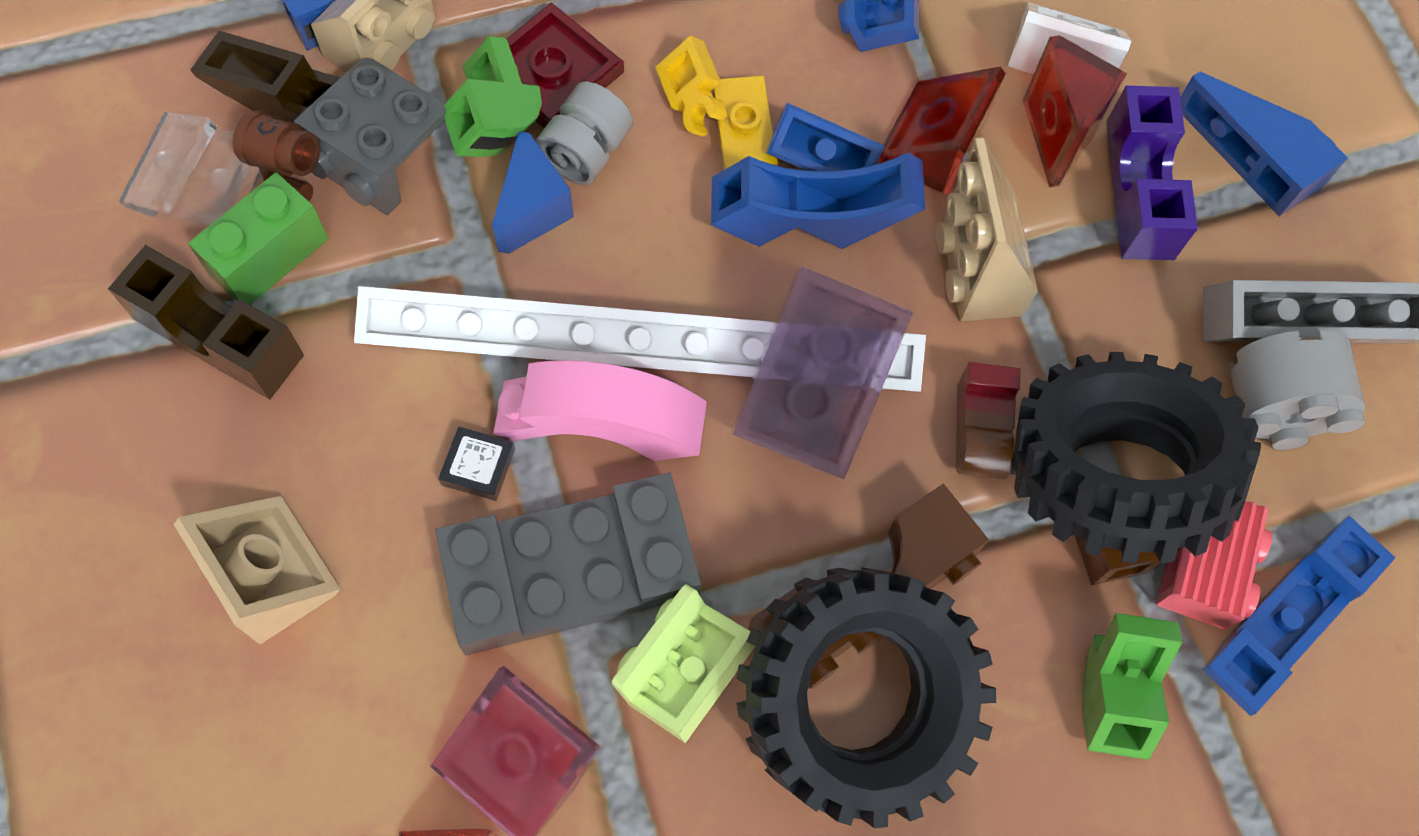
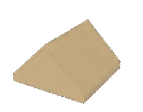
M281 496L181 516L173 524L234 625L260 645L335 597L341 590Z

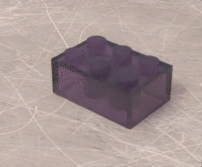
M801 266L796 270L731 429L732 434L845 479L913 312Z

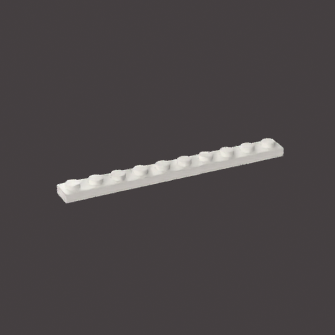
M358 286L354 343L558 361H587L617 366L921 392L926 335L364 286Z

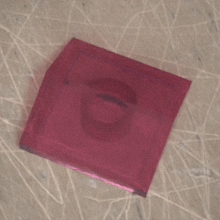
M503 666L497 670L430 767L509 836H537L576 789L601 746Z

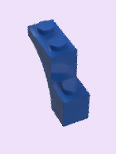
M909 152L873 166L828 172L789 169L748 156L712 177L711 225L758 247L795 228H799L844 249L925 210L923 160Z

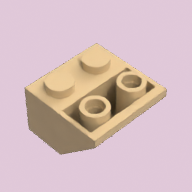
M335 0L311 26L323 57L344 71L350 70L363 58L374 59L388 69L393 70L402 54L417 39H422L429 33L433 23L436 21L432 0Z

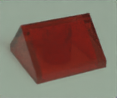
M1060 35L1049 37L1022 100L1049 187L1060 186L1096 134L1128 74Z
M1002 67L918 81L883 144L885 146L878 162L883 163L909 152L923 160L924 185L948 195L958 178L960 163L966 162L975 138L980 136L990 116L1006 75Z

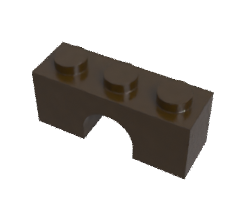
M146 244L108 288L133 320L269 400L304 357L302 350L286 325L241 299L233 307L229 306L209 292L198 281L191 270Z

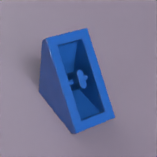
M518 132L492 223L498 252L507 254L574 217L570 188L530 133Z

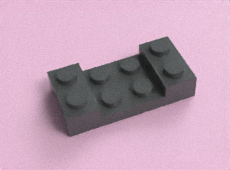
M671 472L613 486V494L515 518L497 521L496 516L491 515L435 529L458 644L465 656L659 607L670 598H674L685 584L697 590L699 595L701 591V581Z

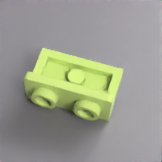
M685 584L674 598H670L661 606L656 615L655 624L639 645L631 648L623 656L619 663L617 674L612 680V685L629 706L686 743L737 673L739 664L742 665L755 648L754 645L746 642L751 631L707 606L697 590Z

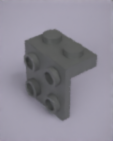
M363 58L297 117L293 123L304 127L307 132L313 133L319 140L320 155L311 173L321 179L328 177L342 186L357 203L363 206L370 204L388 216L401 203L396 168L445 121L446 109L442 101L374 59Z

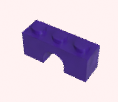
M1126 85L1106 121L1121 259L1175 260L1198 229L1192 180H1174L1172 175L1174 154L1178 143L1185 134L1179 87Z

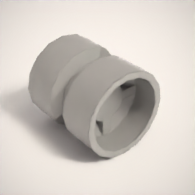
M585 81L577 84L560 107V115L553 116L535 141L560 176L579 185H590L609 160V152L616 150L633 126V117L620 98L596 83Z

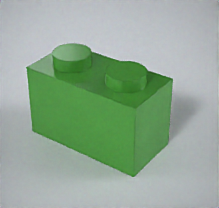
M275 172L188 242V245L208 275L236 302L241 299L251 305L329 238L314 206Z

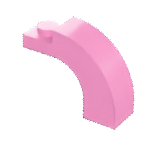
M570 360L529 363L526 377L504 381L498 401V412L493 434L508 441L558 434L592 436L622 444L652 461L698 456L700 454L707 401L674 382L622 366Z

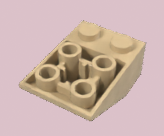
M984 137L975 138L966 162L960 163L958 184L954 193L948 194L946 215L943 221L937 223L936 227L938 251L940 254L947 255L949 270L946 273L947 297L950 303L956 302L960 322L1024 316L1038 292L1016 193Z

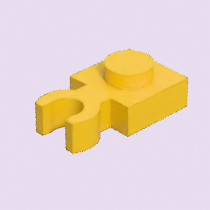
M690 35L655 68L671 108L683 112V123L687 131L704 137L708 134L704 125L706 112L709 117L723 121L727 118V110L724 103L714 98L711 94V91L721 81L705 42Z

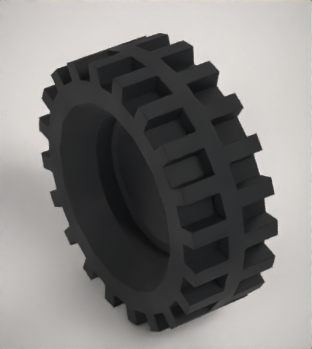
M1109 352L1108 361L1095 362L1089 354L1077 357L1075 368L1072 370L1058 363L1050 367L1048 381L1036 377L1030 384L1028 398L1023 397L1021 401L1011 465V474L1016 475L1014 490L1017 498L1030 497L1028 514L1035 522L1047 517L1054 521L1052 531L1054 537L1064 542L1071 535L1078 536L1086 540L1084 552L1099 556L1103 547L1121 550L1122 562L1137 563L1140 552H1155L1160 563L1174 562L1177 550L1181 547H1186L1194 556L1207 552L1211 536L1223 542L1230 535L1233 522H1239L1260 455L1261 443L1255 442L1259 427L1255 418H1242L1245 403L1239 396L1224 399L1220 395L1223 383L1211 376L1201 382L1191 377L1192 366L1179 362L1174 369L1157 365L1158 356L1150 354L1144 355L1143 362L1126 361L1123 352ZM1099 441H1128L1149 446L1168 456L1183 470L1185 476L1177 479L1140 480L1107 472L1078 457L1075 452L1081 447Z
M861 567V570L829 569L825 578L819 580L804 578L795 583L794 586L797 594L785 602L775 598L766 608L773 618L763 632L752 628L746 642L756 646L750 666L739 664L737 679L746 684V701L736 702L738 717L748 723L752 736L745 740L751 752L762 759L767 766L765 771L777 783L814 811L820 810L835 821L850 826L852 825L853 818L863 820L873 828L888 827V815L898 813L911 822L924 816L920 801L924 798L931 796L944 804L955 795L946 781L956 769L969 776L976 769L979 763L969 757L967 752L974 737L989 741L993 728L979 721L981 704L996 703V688L981 683L979 670L991 666L993 663L989 650L973 646L970 636L979 630L972 618L956 614L951 609L955 600L945 592L925 587L924 581ZM870 631L884 635L901 650L909 666L911 691L905 714L890 735L871 747L850 750L834 746L820 735L809 715L807 690L813 668L828 646L846 635Z

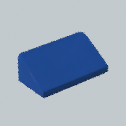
M786 103L779 116L766 154L805 171H844L876 165L885 145L790 103Z

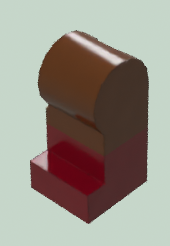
M975 362L968 363L957 384L956 468L958 474L1006 479L1008 477L1014 450L1012 430L1015 428L1016 395L1020 390L1021 368Z

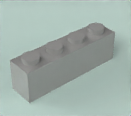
M1231 280L1203 287V342H1254L1271 335L1298 330L1301 341L1321 340L1319 330H1332L1346 335L1350 343L1419 344V283Z

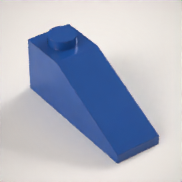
M1201 71L1192 76L1180 96L1182 113L1185 119L1279 217L1324 187L1348 159L1333 140L1326 136L1311 120Z

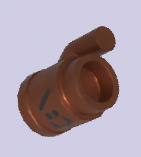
M251 110L244 114L237 123L233 135V148L238 160L247 165L259 167L264 181L277 172L306 200L310 201L313 196V186L308 182L290 177V175L306 176L313 171L320 155L318 138L313 133L307 132L299 124L274 117L260 110Z

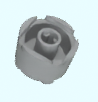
M1299 330L1283 332L1254 341L1236 353L1238 363L1234 364L1230 361L1229 364L1234 395L1239 396L1245 403L1242 418H1255L1259 427L1256 438L1271 440L1274 449L1290 450L1306 445L1309 442V436L1326 432L1347 433L1358 430L1365 425L1363 415L1366 408L1351 343L1346 335L1332 330H1319L1321 340L1301 341Z

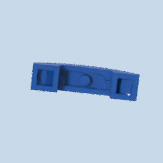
M1347 516L1257 604L1253 614L1249 618H1244L1221 644L1205 665L1203 671L1249 716L1256 714L1293 673L1290 668L1351 601L1367 591L1396 557L1352 517Z

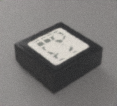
M458 426L438 478L441 486L497 501L515 452L514 442Z

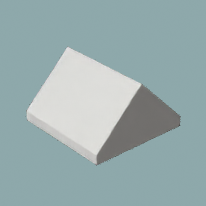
M1027 2L1007 66L1105 96L1132 41L1122 29Z

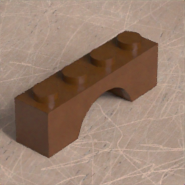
M944 483L895 518L888 531L893 556L891 573L924 581V586L932 589L945 578H948L952 585H955L982 564L976 556L989 539ZM792 589L779 598V600L788 601L797 594L796 589ZM765 608L750 619L748 630L751 631L753 628L763 632L773 616ZM870 631L849 634L828 646L813 668L808 686L809 689L823 682L839 668L834 659L853 646L858 654L879 641L884 635Z

